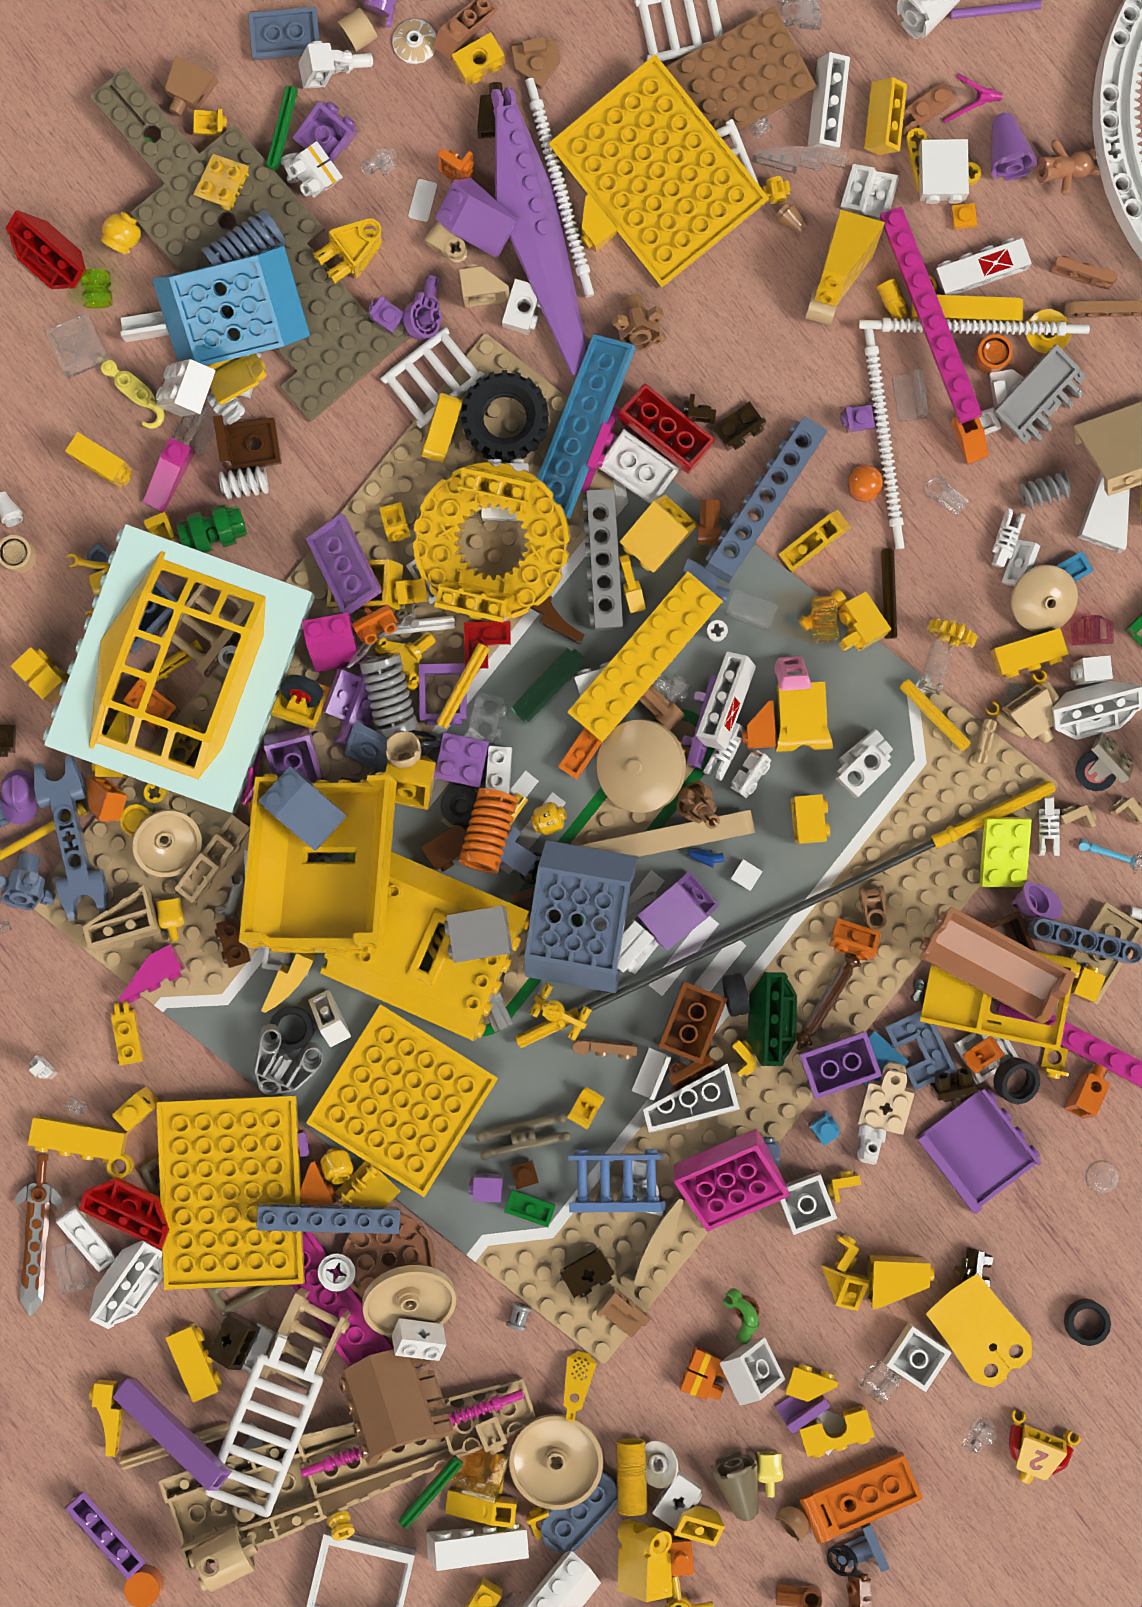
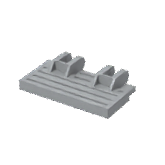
M1057 344L1053 345L994 409L993 413L1023 444L1031 437L1040 442L1043 436L1031 423L1035 420L1044 430L1049 432L1053 426L1041 413L1043 412L1049 418L1061 404L1070 409L1074 403L1062 390L1066 387L1073 396L1080 399L1083 392L1072 379L1080 384L1086 376L1080 371L1079 366Z

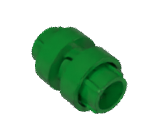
M223 504L212 507L213 515L203 517L201 511L188 514V520L177 524L181 544L203 553L213 551L212 544L220 541L223 548L237 544L236 539L247 534L240 508L235 506L227 509L226 505Z

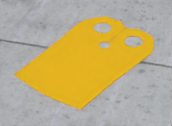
M979 1274L974 1275L949 1291L926 1313L970 1378L978 1384L988 1387L998 1385L1007 1379V1375L1012 1369H1020L1032 1356L1030 1335L1001 1303ZM995 1343L997 1345L996 1351L989 1350L990 1344ZM1014 1344H1019L1023 1348V1353L1018 1358H1012L1009 1355V1349ZM988 1364H995L998 1367V1373L992 1378L986 1377L984 1374V1368Z

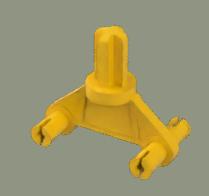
M425 633L413 644L411 642L401 644L386 641L387 639L385 638L377 641L374 647L377 656L400 653L403 664L402 671L407 677L405 679L408 683L407 689L410 692L417 689L419 686L421 654L435 644L434 637L430 633Z
M545 982L540 994L535 995V1003L529 1014L537 1018L540 1011L543 1010L542 1015L549 1021L563 1019L574 1024L567 1037L576 1041L581 1028L585 1029L587 1025L586 1020L592 1009L583 1006L578 1018L572 1016L564 1010L561 1002L547 1000L554 987Z

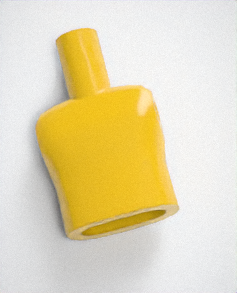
M180 898L157 901L159 927L168 929L170 942L179 941L177 927L185 923Z

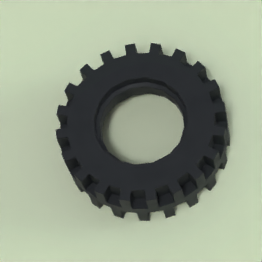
M502 370V373L494 374L493 371L484 379L480 377L473 387H469L468 394L462 401L461 421L465 437L476 452L479 451L487 459L509 460L510 463V460L521 457L524 459L531 451L535 452L538 449V445L544 440L546 430L548 429L549 413L546 398H544L540 387H537L532 379L522 377L519 372L512 374L507 373V370ZM497 398H514L521 403L526 411L525 426L514 437H496L488 431L484 424L485 410Z

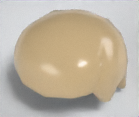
M407 731L397 732L387 739L386 757L392 766L407 768L415 765L420 759L421 746L418 737L414 733Z

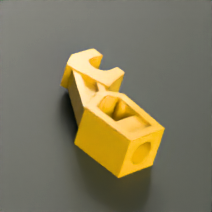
M620 553L618 555L626 580V584H623L628 609L630 613L645 610L642 589L639 580H634L628 553Z

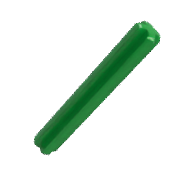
M287 85L284 89L266 161V166L269 169L278 170L298 94L295 86Z
M453 1456L410 1505L398 1521L403 1528L408 1529L460 1470L463 1465L462 1460L457 1456Z

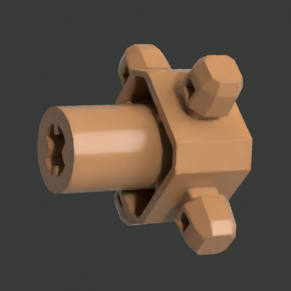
M638 294L624 297L621 300L623 315L616 314L611 320L612 325L618 330L619 337L617 340L633 344L636 347L635 351L646 350L653 343L662 344L665 341V334L660 330L658 322L664 315L663 310L657 306L649 311L646 310L643 298Z

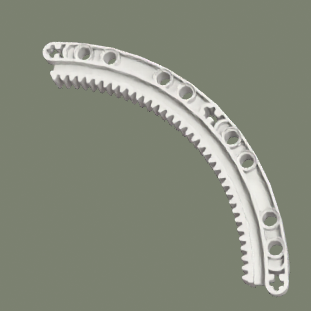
M1123 0L1104 40L1096 70L1093 93V135L1097 164L1106 196L1118 224L1131 247L1142 261V154H1139L1142 151V146L1138 145L1142 138L1137 137L1141 129L1136 128L1140 124V120L1135 119L1140 114L1136 110L1140 103L1136 102V100L1140 97L1137 91L1141 88L1138 83L1142 80V77L1139 76L1142 73V0ZM1124 14L1127 15L1130 18V20H1127ZM1114 38L1118 39L1120 44L1116 43ZM1103 94L1107 95L1110 101L1106 100ZM1103 121H1106L1109 124L1110 128L1106 127ZM1116 183L1122 187V190L1116 187ZM1126 208L1132 212V216L1126 212Z

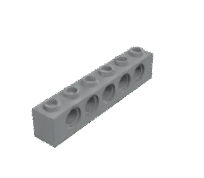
M614 489L587 490V497H582L583 511H588V520H584V534H589V543H585L586 557L591 559V566H587V580L592 579V588L588 589L589 602H593L594 611H589L590 625H595V631L623 629L615 491ZM601 509L606 513V517L602 520H597L593 516L594 511ZM598 532H603L608 538L605 542L599 543L595 540L594 536ZM599 555H605L608 557L609 562L607 565L600 566L597 564L596 558ZM600 578H607L610 581V586L602 589L598 586L597 581ZM601 601H609L612 608L607 612L601 611L598 606Z

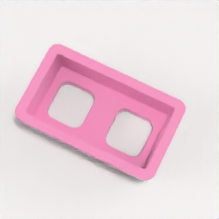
M801 656L780 657L776 660L774 670L780 690L811 688V681ZM800 671L802 673L796 675L787 674V672Z

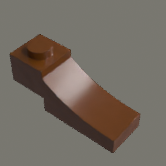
M549 596L538 606H531L530 609L542 615L539 621L541 625L581 645L585 634L576 630L559 615L551 603L552 596Z

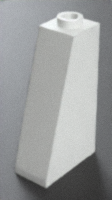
M1100 472L1077 538L1117 553L1123 552L1127 546L1130 489L1108 496L1104 490V477Z

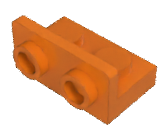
M444 148L437 155L438 171L450 180L472 178L475 170H473L474 162L471 151H468L462 161L454 151L449 150L448 152Z
M139 679L123 699L127 703L126 706L138 709L147 686L145 681ZM153 689L146 713L168 720L177 709V706ZM144 720V722L154 730L156 729V727H158L159 729L164 728L160 725Z

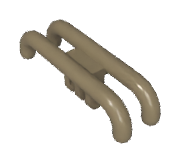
M562 1113L482 1131L476 1135L478 1142L511 1134L512 1143L484 1150L481 1152L480 1158L488 1160L493 1157L539 1146L569 1141L571 1139L569 1132H559L536 1138L534 1131L535 1128L565 1123L567 1116Z

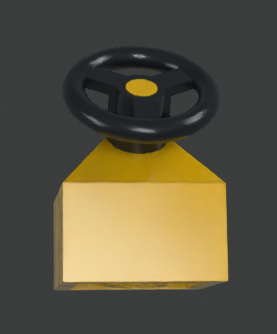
M411 730L408 732L414 733L420 742V759L415 765L407 768L394 767L388 761L385 773H388L397 782L396 804L428 810L434 788L436 762L425 756L426 748L439 747L442 741L435 735Z

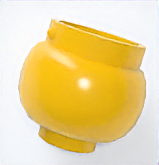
M122 211L119 215H109L102 225L103 235H100V241L120 253H130L129 249L134 248L141 237L140 227L136 224L137 220Z

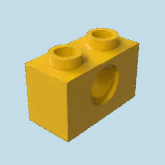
M490 32L453 53L452 62L467 86L470 83H478L489 72L495 73L499 71L503 64H505V55ZM479 57L486 60L483 64H476L474 62Z

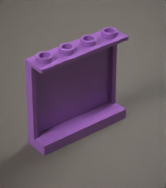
M979 1088L977 1093L971 1094L960 1103V1106L954 1107L915 1137L974 1214L981 1211L982 1205L1034 1165L1042 1164L1038 1159L1040 1154L1033 1145L1028 1146L1023 1140L1026 1136L1018 1126L1014 1128L1010 1123L1012 1117L1004 1108L1000 1110L995 1102L998 1099L990 1089L986 1091L983 1088Z

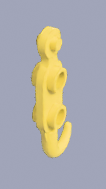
M104 361L101 365L104 375L114 377L115 386L135 404L152 409L156 413L157 418L153 423L142 422V426L149 429L159 427L164 421V409L156 406L157 401L149 387L132 373L119 371L114 361Z

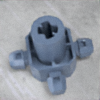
M30 853L19 854L15 869H12L6 877L0 875V889H2L0 900L7 904V906L23 910H33L39 902L45 905H51L54 902L55 894L47 889L43 890L45 879L38 874L40 858Z

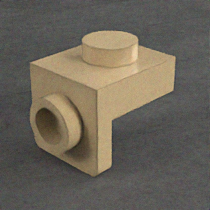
M1121 797L1112 804L1114 807L1110 811L1112 815H1117L1125 809L1137 825L1142 824L1141 802L1137 803L1133 797L1126 799Z
M1072 805L1061 810L1063 814L1060 815V825H1065L1082 817L1087 828L1096 826L1094 822L1096 815L1093 809L1088 808L1087 805L1078 808Z

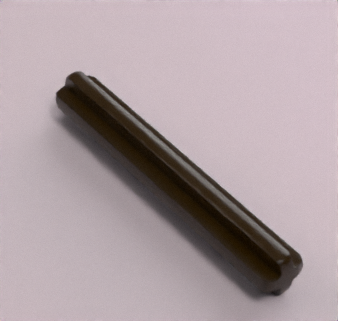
M887 548L881 551L883 615L891 628L885 639L897 638L894 549Z

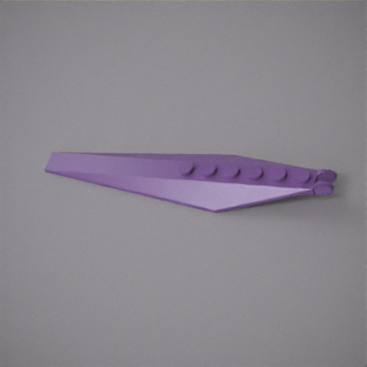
M512 87L504 89L503 95L505 99H503L500 89H493L491 99L495 115V200L518 220L509 238L570 375H578L588 348L555 192L519 108L515 104L516 96Z

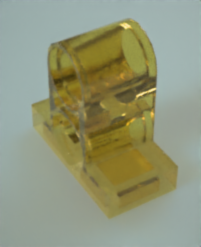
M835 596L811 597L812 644L835 643L840 638L837 627Z

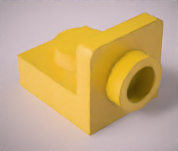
M402 502L379 508L389 542L400 541L411 536Z

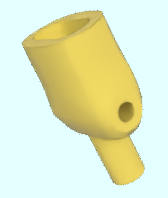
M778 1451L757 1453L758 1481L765 1483L766 1497H775V1482L782 1481L783 1479L782 1453Z

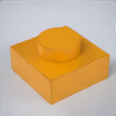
M975 203L952 205L953 230L977 227Z

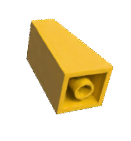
M840 210L814 301L835 307L838 305L872 259L885 222Z

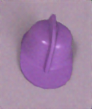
M21 769L8 773L1 784V802L3 804L1 808L6 819H9L13 824L21 825L30 822L35 817L38 808L34 790V776L30 772Z
M1031 881L1024 883L1023 889L1018 892L1016 899L1012 902V905L1018 908L1026 918L1043 917L1056 920L1062 914V905L1058 896L1046 886Z

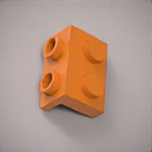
M837 918L829 946L839 953L846 954L849 952L855 954L858 959L864 961L873 960L878 953L877 947L882 932Z

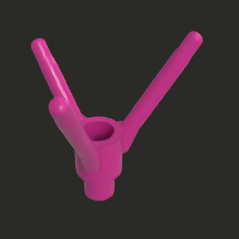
M957 74L956 77L977 90V101L944 118L943 122L946 123L986 102H1000L1002 92H996L992 88L980 86L961 74Z
M262 748L258 751L254 767H249L247 785L243 790L244 795L240 800L244 805H248L251 799L253 800L255 777L257 776L262 758Z

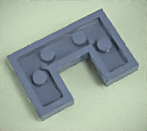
M922 1009L884 1027L894 1048L915 1039L924 1056V1060L906 1068V1074L914 1090L934 1082L936 1073L945 1072L951 1074L957 1071L936 1026L920 1022Z

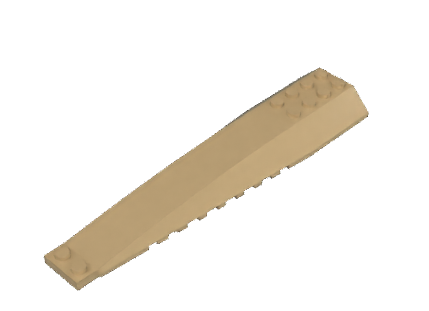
M523 1377L502 1385L498 1384L444 1398L445 1406L439 1410L431 1411L432 1417L447 1414L448 1412L454 1414V1410L460 1412V1408H463V1410L466 1409V1406L471 1408L473 1403L479 1405V1401L485 1403L486 1399L490 1401L493 1396L499 1395L501 1397L522 1389L525 1397L524 1399L504 1405L501 1410L495 1411L493 1409L492 1413L487 1411L485 1415L479 1414V1418L473 1416V1420L467 1418L466 1422L462 1420L459 1425L454 1423V1433L449 1436L435 1440L424 1439L398 1446L381 1455L377 1464L367 1466L366 1459L359 1457V1461L354 1459L353 1463L348 1461L346 1465L340 1464V1468L335 1466L334 1470L329 1472L323 1470L303 1478L301 1468L323 1461V1457H333L335 1453L340 1455V1451L346 1453L347 1449L351 1451L353 1447L359 1448L361 1443L359 1437L354 1435L352 1427L354 1422L302 1435L269 1517L255 1514L254 1518L248 1522L238 1521L233 1515V1505L207 1496L204 1493L205 1488L187 1470L158 1480L165 1504L169 1503L182 1544L180 1551L187 1572L194 1570L188 1559V1555L192 1554L194 1547L235 1526L241 1530L244 1537L251 1535L257 1547H260L304 1529L310 1524L328 1518V1516L344 1511L357 1503H362L377 1494L389 1491L395 1486L409 1482L424 1473H429L447 1464L453 1456L460 1458L482 1449L483 1445L475 1425L497 1416L505 1438L514 1435L516 1431L521 1430L530 1421L536 1419ZM271 1443L248 1449L279 1462L282 1461L286 1449ZM233 1454L229 1455L225 1462L228 1468L273 1484L277 1471ZM229 1478L219 1488V1490L237 1497L249 1496L255 1500L256 1504L264 1506L269 1494Z

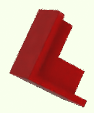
M464 622L465 667L479 643L487 647L511 645V622ZM488 653L479 669H489Z

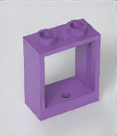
M465 663L419 664L420 721H425V725H438L436 721L440 714H426V676L460 675L461 677L465 669ZM467 692L460 704V713H455L449 725H462V721H467Z

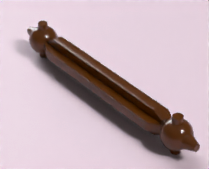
M855 954L845 955L846 964L839 969L804 1025V1032L796 1034V1049L800 1050L807 1045H812L810 1037L818 1031L853 975V968L861 967L860 959Z

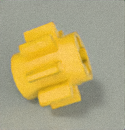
M782 176L769 178L766 180V185L762 186V190L769 197L771 204L785 202L787 200L786 195H790L791 191L789 181L783 182Z

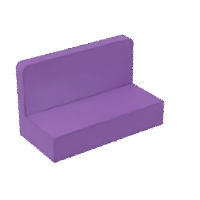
M822 1394L809 1402L788 1396L778 1403L775 1408L793 1434L829 1409L830 1405Z

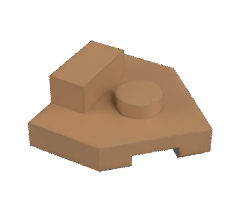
M545 37L522 41L523 44L511 46L515 71L526 78H533L535 85L542 89L550 75L560 64L556 39L545 40Z

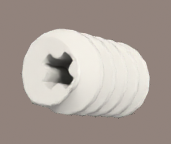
M256 466L255 473H252L251 469L247 467L246 474H243L239 468L236 476L229 470L228 477H225L222 471L219 472L222 496L224 497L225 494L229 500L232 499L233 492L237 498H241L242 491L246 497H250L251 490L256 496L259 495L260 488L264 494L269 492L266 468H264V472H261L259 466Z

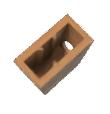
M176 55L165 87L167 96L173 99L168 110L177 116L182 115L186 106L193 110H198L218 83L215 74Z

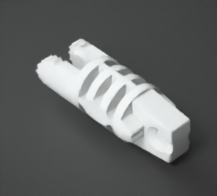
M1006 508L992 552L995 554L991 565L998 568L1004 567L1007 558L1010 559L1012 557L1026 516L1020 513L1016 518L1014 526H1009L1013 515V510L1010 508Z
M735 724L726 751L714 749L703 773L711 774L717 762L720 761L721 764L715 778L722 781L742 741V738H740L744 729L742 725Z
M1045 797V809H1039V856H1045V839H1054V856H1060V809H1054V797Z

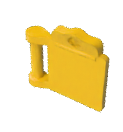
M256 353L205 365L216 370L210 387L219 405L257 386L259 381L267 375L265 371L266 364Z

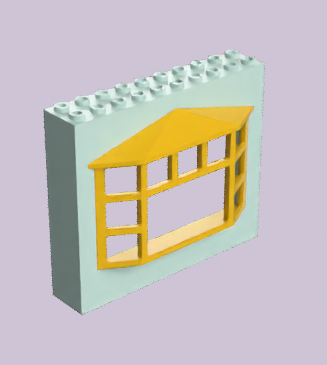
M126 524L124 529H120L116 542H119L116 551H112L108 564L111 565L108 573H104L101 578L100 586H103L100 595L96 594L93 600L92 608L95 609L92 617L88 616L84 625L86 633L84 638H80L77 643L76 652H78L76 660H72L67 673L70 676L68 682H64L60 689L59 696H62L59 705H55L52 711L51 718H54L51 727H47L43 736V740H45L44 745L230 813H236L243 790L247 784L248 769L254 765L272 716V708L302 634V621L307 620L315 596L310 591ZM162 570L188 579L177 602L152 594L154 585ZM196 582L221 591L210 615L185 606ZM228 595L254 603L244 627L219 618ZM149 601L174 610L164 638L139 630ZM182 613L241 634L208 728L204 734L146 713V708ZM135 637H140L161 646L150 674L125 665ZM122 672L147 680L148 682L138 709L112 701ZM109 708L134 716L135 719L128 743L102 734ZM142 720L168 729L161 755L135 745ZM176 732L202 741L195 767L169 758Z

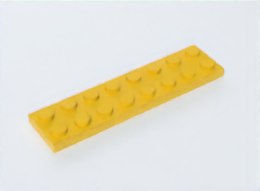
M687 571L567 713L603 743L723 601Z

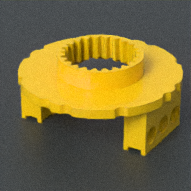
M484 462L455 470L449 479L443 478L431 489L420 507L421 516L415 521L414 531L417 534V538L413 542V549L422 579L429 582V590L437 598L434 607L467 614L470 618L476 620L485 618L491 621L504 622L529 612L532 605H540L551 595L562 579V567L567 564L569 559L566 546L570 542V533L567 518L561 504L554 501V493L543 481L526 470L517 471L510 464L501 463L499 466H495L491 462ZM490 506L492 508L501 506V510L509 508V514L517 513L516 520L524 522L521 528L527 529L528 532L524 534V537L529 539V542L525 543L524 546L529 550L523 552L522 555L526 559L519 560L520 566L513 567V572L510 570L505 575L501 573L495 577L494 574H490L486 577V572L478 574L477 567L471 569V562L464 561L466 554L460 553L463 545L459 544L458 541L463 539V536L459 534V531L465 529L462 523L468 522L467 516H473L475 514L474 511H480L482 507L485 509Z

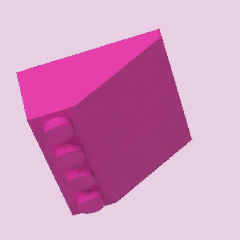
M757 1129L674 1164V1183L707 1232L790 1196L770 1150Z

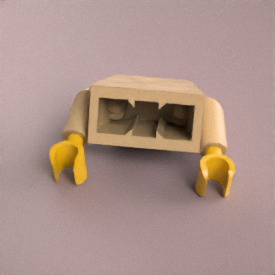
M1040 670L1039 674L1042 676V680H1038L1035 674H1033L1031 681L1035 686L1003 707L1002 710L1004 712L1001 713L999 711L1000 708L996 702L991 703L997 708L995 713L989 712L987 708L985 711L989 717H996V721L1008 732L1019 737L1027 736L1030 739H1035L1038 736L1042 743H1046L1054 737L1050 730V727L1054 725L1052 708L1059 701V696L1050 682H1046V672Z

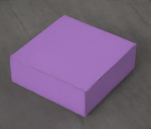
M305 1131L298 1132L300 1157L308 1156L310 1153Z

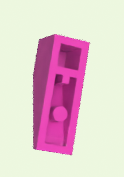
M170 437L159 458L143 503L160 512L166 510L195 454L191 447Z

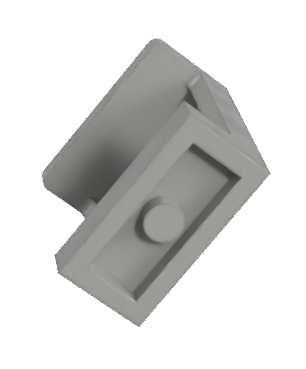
M505 906L446 915L447 921L444 922L446 935H450L451 945H448V953L450 959L454 960V963L513 954Z

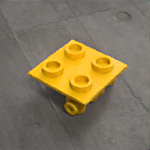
M212 154L193 195L219 204L222 209L229 211L230 208H234L235 195H240L238 189H243L242 186L249 176V166Z
M365 1161L335 1193L345 1205L386 1207L401 1190L377 1167Z

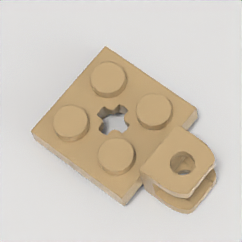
M888 1061L883 1067L880 1082L868 1081L858 1117V1125H868L872 1128H880L903 1135L915 1092L914 1089L906 1088L907 1075L905 1065ZM889 1103L892 1109L885 1112L879 1107Z

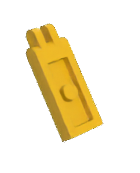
M127 1001L123 1002L124 1011H121L120 1003L118 1002L114 1003L115 1012L111 1013L120 1066L144 1061L135 1009L130 1010V1005Z

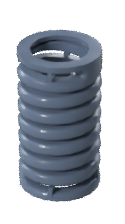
M263 208L256 212L255 218L249 217L247 222H241L240 227L235 226L233 232H226L225 237L220 236L218 242L212 241L210 247H203L201 251L210 266L240 259L243 256L248 257L252 256V254H259L258 247L261 251L268 249L264 240L271 248L286 245L287 243L271 216ZM266 227L272 232L271 235L267 231Z

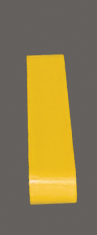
M936 295L945 319H949L950 322H953V319L956 322H959L960 319L966 322L968 319L969 322L976 320L977 323L979 320H982L983 323L986 320H989V323H992L993 320L996 323H999V320L1002 323H1005L1006 320L1009 323H1012L1013 320L1015 323L1019 321L1023 323V299ZM912 303L911 320L913 321L916 318L919 321Z

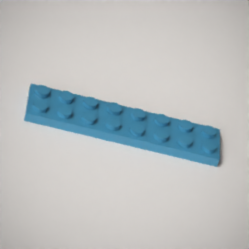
M596 334L592 336L538 475V478L554 493V501L561 504L567 518L571 517L589 471L587 463L603 422H608L636 350L633 344Z

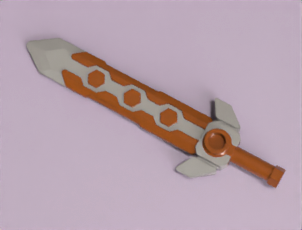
M46 1153L37 1154L36 1182L26 1185L16 1195L15 1203L18 1205L28 1199L20 1301L30 1316L35 1313L44 1299L45 1262L51 1203L60 1209L63 1203V1198L56 1187H52L50 1183L45 1182L49 1155Z

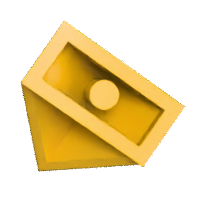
M821 1265L834 1297L835 1306L858 1311L869 1285V1279L866 1275L849 1271L844 1273L837 1268Z

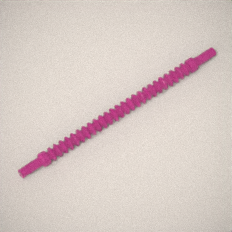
M522 1389L501 1397L499 1395L493 1396L490 1401L486 1399L485 1403L479 1401V1405L473 1403V1407L466 1406L465 1410L460 1408V1412L454 1410V1414L449 1412L447 1414H449V1421H451L452 1426H454V1423L459 1425L462 1420L464 1422L467 1421V1418L473 1420V1416L479 1418V1414L485 1415L487 1411L492 1413L493 1409L495 1411L501 1410L504 1405L524 1399L525 1397ZM353 1447L351 1451L347 1449L346 1453L340 1451V1455L335 1453L333 1457H323V1461L301 1468V1474L304 1478L323 1470L329 1472L334 1470L335 1466L340 1468V1464L346 1465L348 1461L353 1463L354 1459L359 1461V1457H361L360 1450Z

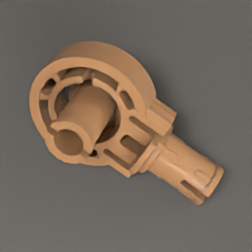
M693 781L680 789L677 801V812L679 815L698 824L703 821L710 829L717 827L713 822L714 820L716 823H720V818L715 814L716 805L712 800L713 791L709 786L701 781Z

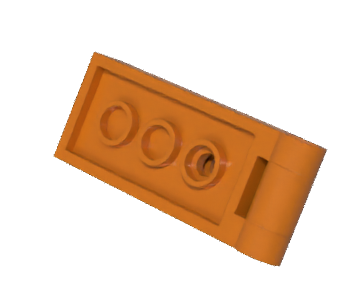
M901 1451L818 1487L812 1492L799 1497V1502L809 1521L817 1543L821 1544L918 1502L923 1497L905 1455ZM847 1499L852 1500L850 1505H845L844 1502Z

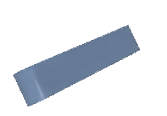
M1048 919L1033 920L1027 928L1029 936L1041 942L1120 963H1137L1142 959V947L1131 941ZM1039 923L1043 924L1045 928L1042 936L1037 933ZM1062 929L1067 933V938L1064 942L1059 938V932ZM1084 935L1089 939V944L1086 948L1081 943ZM1106 941L1111 945L1109 953H1106L1103 949ZM1128 947L1133 951L1131 959H1128L1125 954Z

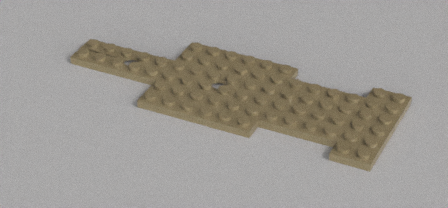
M125 67L90 96L96 106L164 183L130 214L181 273L210 266L201 249L203 247H210L212 241L218 242V238L220 236L225 237L226 232H233V228L223 229L219 226V218L224 213H232L236 217L235 226L240 227L241 222H247L249 217L255 218L256 212L263 208L271 216L286 240L285 249L310 331L309 337L277 348L297 371L280 387L310 422L316 419L410 338L403 320L392 334L370 319V311L366 312L340 281L336 284L332 282V278L330 279L326 273L330 269L325 263L321 266L318 260L316 261L313 256L314 251L308 245L325 231L324 227L273 169H269L266 166V160L235 125L231 126L199 154ZM150 126H156L161 130V137L155 143L147 142L144 139V131ZM212 154L249 166V176L242 186L243 189H238L240 195H235L234 208H230L229 211L222 209L219 204L193 195ZM266 227L267 231L271 235L272 232ZM264 240V242H265V244L267 245L268 249H270L271 247H270V246L268 245V243ZM221 282L215 284V290L218 294H226V285ZM229 305L222 306L223 315L228 314L233 308Z

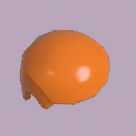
M863 464L855 467L848 478L849 493L861 502L875 500L881 493L883 486L881 472L871 465Z

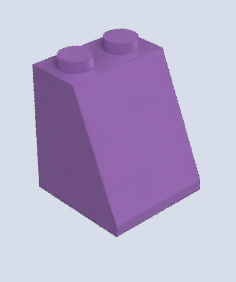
M689 870L637 916L640 918L641 924L653 933L656 942L668 951L706 920L719 907V904Z

